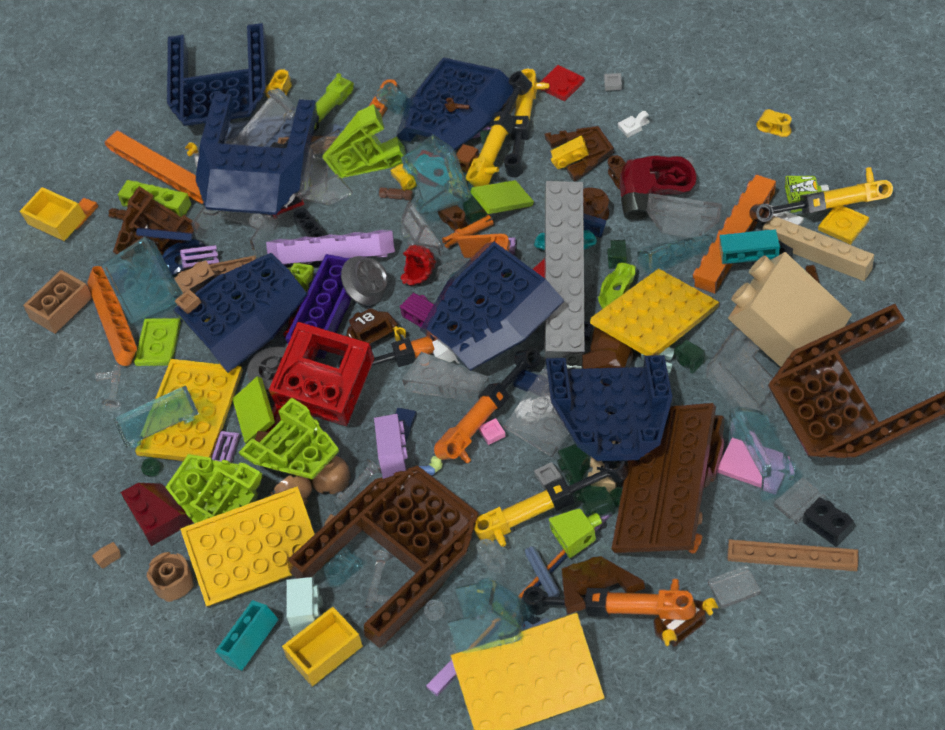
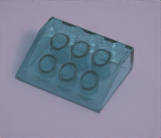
M145 236L101 265L131 325L177 306L175 300L182 295L155 242Z

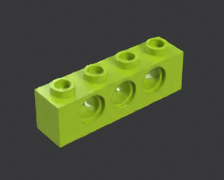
M127 180L118 193L122 206L128 207L129 199L140 186L154 195L155 201L180 217L185 215L191 206L188 193L137 181Z

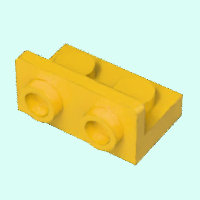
M579 136L551 150V162L559 170L588 156L589 153L584 138Z

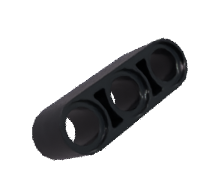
M300 208L293 213L297 230L303 237L325 236L324 231L307 209Z

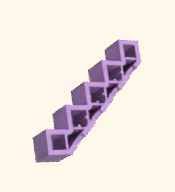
M377 230L368 233L353 232L344 235L329 234L320 237L305 236L292 240L277 239L266 242L267 253L272 252L284 266L289 263L301 262V264H311L312 261H323L326 254L345 258L355 256H377L382 258L387 257L388 253L395 252L392 230Z

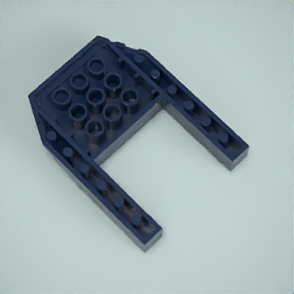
M263 23L247 25L248 69L188 77V47L184 35L168 37L167 105L183 126L206 123L214 93L232 95L234 110L231 119L250 117L265 94L268 85L267 37Z
M214 93L200 141L195 179L205 208L207 210L277 215L281 208L290 201L289 198L294 193L297 194L300 191L317 119L316 100L299 99L286 149L224 144L234 110L232 95Z

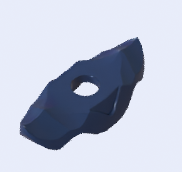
M193 239L188 243L172 245L164 252L162 258L154 264V278L170 277L188 269H183L182 264L175 262V259L181 256L180 250L207 246L197 239ZM204 252L185 254V256L200 255ZM199 259L187 260L186 263H194Z

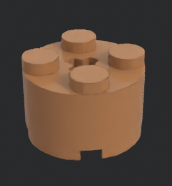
M165 552L159 554L150 562L147 578L155 594L161 599L171 602L183 597L193 588V574L186 559L181 554Z

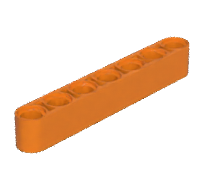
M94 266L87 285L115 360L122 366H129L133 361L137 346L107 270L101 266Z

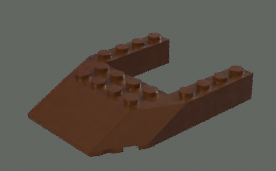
M892 304L793 350L768 384L770 391L808 457L856 458L888 445L945 417V391L879 422L840 355L898 329L905 319L896 304Z
M417 465L408 468L406 471L393 473V476L384 479L380 477L372 481L287 560L288 569L297 579L312 577L363 530L416 573L363 624L364 636L378 648H381L440 590L464 558L476 524L478 512Z

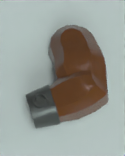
M595 327L592 334L590 352L584 355L582 353L563 356V358H566L567 369L628 368L633 358V348Z

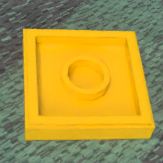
M845 206L834 207L819 224L818 230L851 245L869 222V217Z

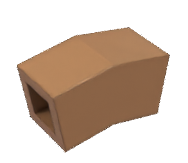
M112 542L102 547L92 557L104 569L112 562L121 558L118 547Z

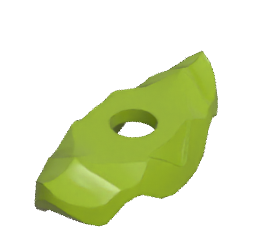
M623 262L618 263L616 269L606 276L598 296L602 309L628 291L635 277V265ZM621 285L620 290H614L617 286Z

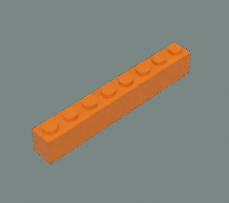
M755 175L754 179L748 182L746 192L741 194L738 205H734L732 209V215L730 218H726L724 228L719 230L716 241L711 243L707 256H703L700 267L695 269L693 273L695 287L714 294L717 292L733 263L722 264L719 249L720 235L752 232L758 222L750 218L749 211L755 204L770 203L776 191L775 180ZM762 208L759 211L760 217L764 213Z

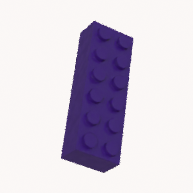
M325 255L307 292V296L304 298L286 336L287 344L291 339L297 322L334 333L337 332L352 300L346 293L341 280L342 267L350 258ZM319 349L316 357L325 358L327 351Z

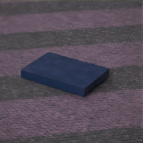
M137 228L136 232L137 236L191 241L194 234L150 228Z

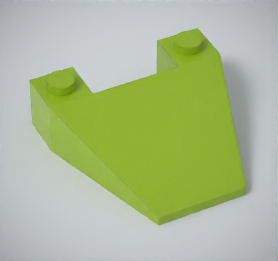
M374 104L358 111L322 156L339 179L394 168L407 162L405 147L398 137L381 143L375 135L384 130L382 115Z

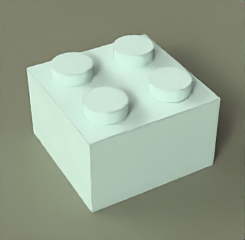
M312 577L287 580V620L293 635L296 636L322 615L319 614V608H323L322 596L319 595V587L314 584Z

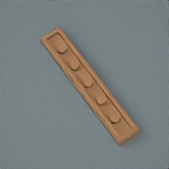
M729 539L727 561L857 571L858 549Z

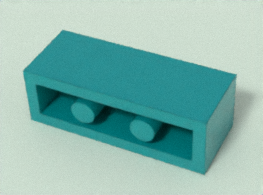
M776 229L724 234L719 237L722 264L757 261L763 256H767L769 259L779 256L780 245Z
M252 600L215 652L228 666L242 671L279 619L267 605Z

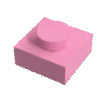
M496 418L479 428V432L488 445L506 437L505 431Z

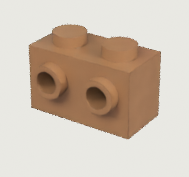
M205 260L196 263L188 271L180 272L174 279L183 293L188 289L196 293L216 278Z

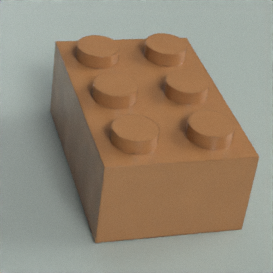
M60 270L23 306L32 321L55 334L92 299V295L86 283Z

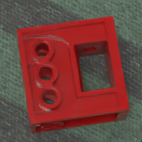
M297 322L269 388L275 404L284 406L293 398L306 406L311 416L347 427L375 359L370 343ZM321 349L343 356L339 369L315 362L314 359L318 350Z

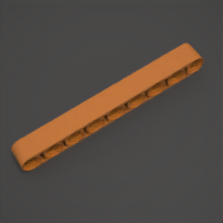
M115 131L104 142L108 149L178 191L188 193V196L201 204L204 203L195 180L196 175L119 131Z

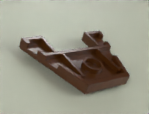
M599 126L579 128L575 132L568 133L564 130L560 131V134L551 135V132L545 133V139L551 148L567 143L579 136L584 138L589 155L582 158L580 162L567 166V172L574 182L614 153V147Z
M602 556L592 557L589 560L561 568L567 615L586 609L585 601L581 595L586 594L587 588H605L619 583L626 593H634L645 589V583L641 578Z

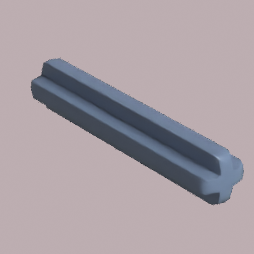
M534 546L526 548L525 555L549 597H559V589Z

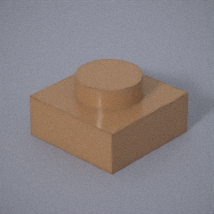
M188 289L175 302L188 314L201 303V300Z

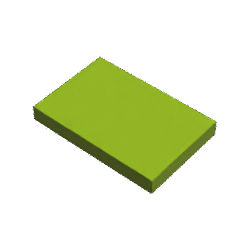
M516 180L472 187L470 192L488 214L531 207L534 203L532 198Z
M179 318L144 319L134 361L136 366L169 365L170 359L174 357L181 320Z
M257 376L232 398L246 444L252 438L255 440L258 431L265 432L275 423L263 380Z

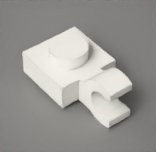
M642 111L636 118L631 116L619 122L618 128L628 138L642 131V126L649 123V120L646 118L649 114L646 111Z

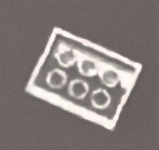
M542 369L504 425V428L555 459L570 434L551 404L547 369Z

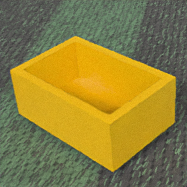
M43 187L20 210L28 225L63 241L86 218L85 213L77 202Z
M331 607L282 646L286 658L311 686H314L363 647L359 634L334 607Z

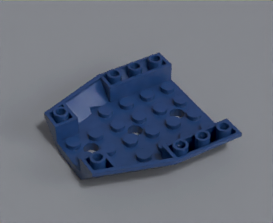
M443 57L408 99L396 137L411 142L416 134L434 138L439 149L454 152L487 127L494 113L501 112L513 92V87L509 84V78L500 69ZM447 98H453L455 103L470 105V108H458L449 112L444 104H447Z
M489 242L447 281L420 331L431 340L437 339L454 353L462 365L471 371L524 342L564 302V299L544 277L496 242ZM512 273L510 277L503 278L504 274ZM479 299H485L483 303L476 304ZM452 325H458L455 330H449Z
M271 252L217 276L194 293L201 300V303L190 313H185L179 306L172 311L182 322L186 323L210 350L218 363L229 373L275 337L307 296V293L293 274ZM238 295L241 296L239 299L234 300Z
M664 355L645 356L643 367L567 369L566 358H546L551 404L579 449L596 461L638 460L660 445L673 398ZM607 412H613L615 414L609 415ZM611 441H617L619 444H612Z

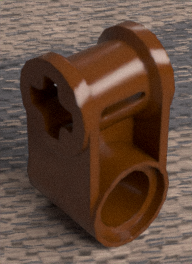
M613 155L608 159V175L616 187L620 189V173L625 165V161L621 156Z
M453 200L437 209L441 220L454 232L458 228L462 229L468 226L465 221V212Z

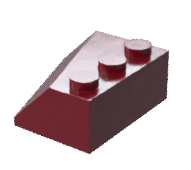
M138 482L120 492L150 546L175 534L181 528L194 523L166 487L160 483Z

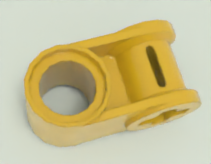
M281 69L275 72L271 82L267 85V98L274 97L279 98L281 101L285 100L292 86L287 70Z
M767 109L763 112L756 125L762 132L787 137L791 134L790 123L792 119L788 114Z

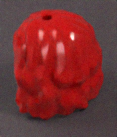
M410 245L403 252V255L406 256V265L404 266L405 273L400 276L402 283L416 285L417 283L425 282L435 268L436 261L433 252L429 248L420 245Z

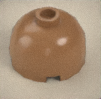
M335 455L314 479H311L313 488L319 493L329 491L330 494H336L347 488L351 475L346 461Z
M290 475L274 487L275 492H271V495L298 486L305 506L308 503V497L311 495L312 485L309 478L301 476L293 478Z

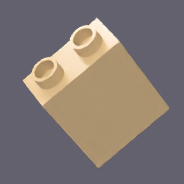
M784 252L771 260L767 256H763L754 263L749 270V273L754 278L750 284L745 283L734 293L731 300L736 306L728 319L781 367L793 350L845 327L852 314Z

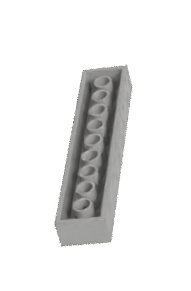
M546 181L545 279L564 299V302L544 321V360L546 358H563V356L582 353L584 355L583 182Z

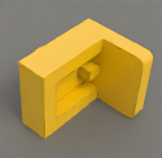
M405 162L390 170L391 175L400 183L401 188L404 189L403 191L405 189L410 190L419 185L415 171Z

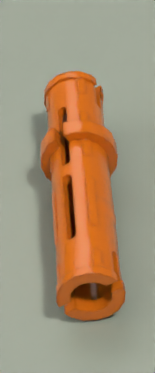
M487 215L462 229H456L454 233L443 237L442 242L443 244L447 242L444 246L449 248L458 243L457 236L474 235L493 226V220L489 221L491 217Z

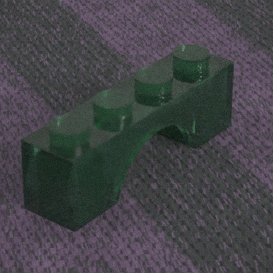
M576 444L559 450L557 463L561 471L565 470V478L568 485L582 480L585 472L590 468L588 455L579 449ZM589 485L574 492L577 501L581 500L583 503L581 506L586 517L597 513L602 518L615 513L614 501L605 486L596 487Z

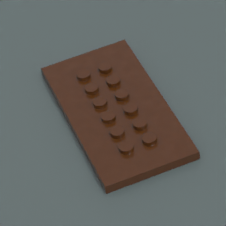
M714 403L670 406L660 445L638 460H628V476L623 484L611 547L614 553L694 549L716 412Z

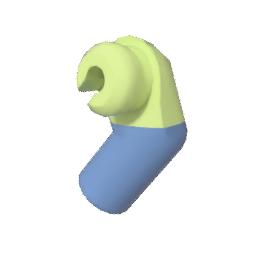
M433 456L428 466L419 467L432 476L442 468L443 463L441 459Z

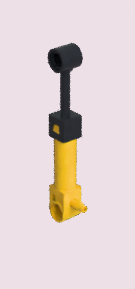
M530 68L521 71L531 81L532 87L526 94L519 95L517 98L515 113L512 116L516 120L511 132V138L514 140L513 151L504 158L506 174L512 178L519 177L523 173L519 151L521 140L529 139V121L537 89L549 88V83H537L536 72Z
M521 71L513 73L509 78V84L513 87V92L504 111L494 113L489 123L491 130L479 157L473 159L466 174V180L473 187L489 185L492 175L499 171V168L493 164L506 135L511 134L516 120L510 115L518 96L526 94L532 87L531 81Z
M868 167L866 168L867 182L800 195V202L774 207L764 203L755 204L751 207L749 215L755 222H767L772 219L773 214L802 209V213H814L859 202L885 199L892 194L893 186L887 180L874 181L872 168ZM880 185H881V187H882V192H881V193L879 192V186H880ZM761 208L764 211V215L762 217H760L759 211Z
M605 461L604 470L568 486L565 479L561 478L546 485L545 491L506 509L501 510L498 507L479 515L474 531L480 541L488 543L497 539L500 546L504 547L506 545L504 535L511 532V527L550 509L555 508L558 511L575 503L571 493L606 477L616 483L624 481L628 476L625 461Z

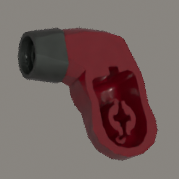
M648 156L629 159L622 167L620 173V193L624 217L635 221L646 219L651 213L652 197L664 194L679 195L690 191L696 184L697 178L695 169L690 161L681 156Z

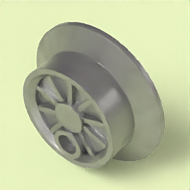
M355 256L347 260L343 265L341 280L346 293L355 302L362 305H373L379 302L385 293L387 273L377 260Z
M271 347L257 353L251 359L247 369L250 382L257 376L261 377L265 390L269 392L270 385L286 348Z

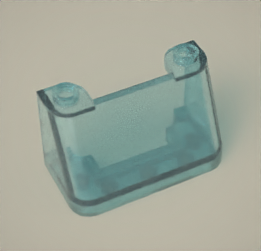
M434 134L401 158L404 171L415 178L421 198L416 200V209L420 214L428 215L464 203L471 198L454 149Z

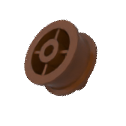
M583 188V213L607 220L609 217V198L602 189Z

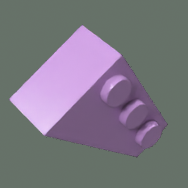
M397 414L374 418L378 458L383 479L393 476V473L406 471L405 459H408L406 447H403L406 446L405 435L401 434L405 433L403 421L398 420Z

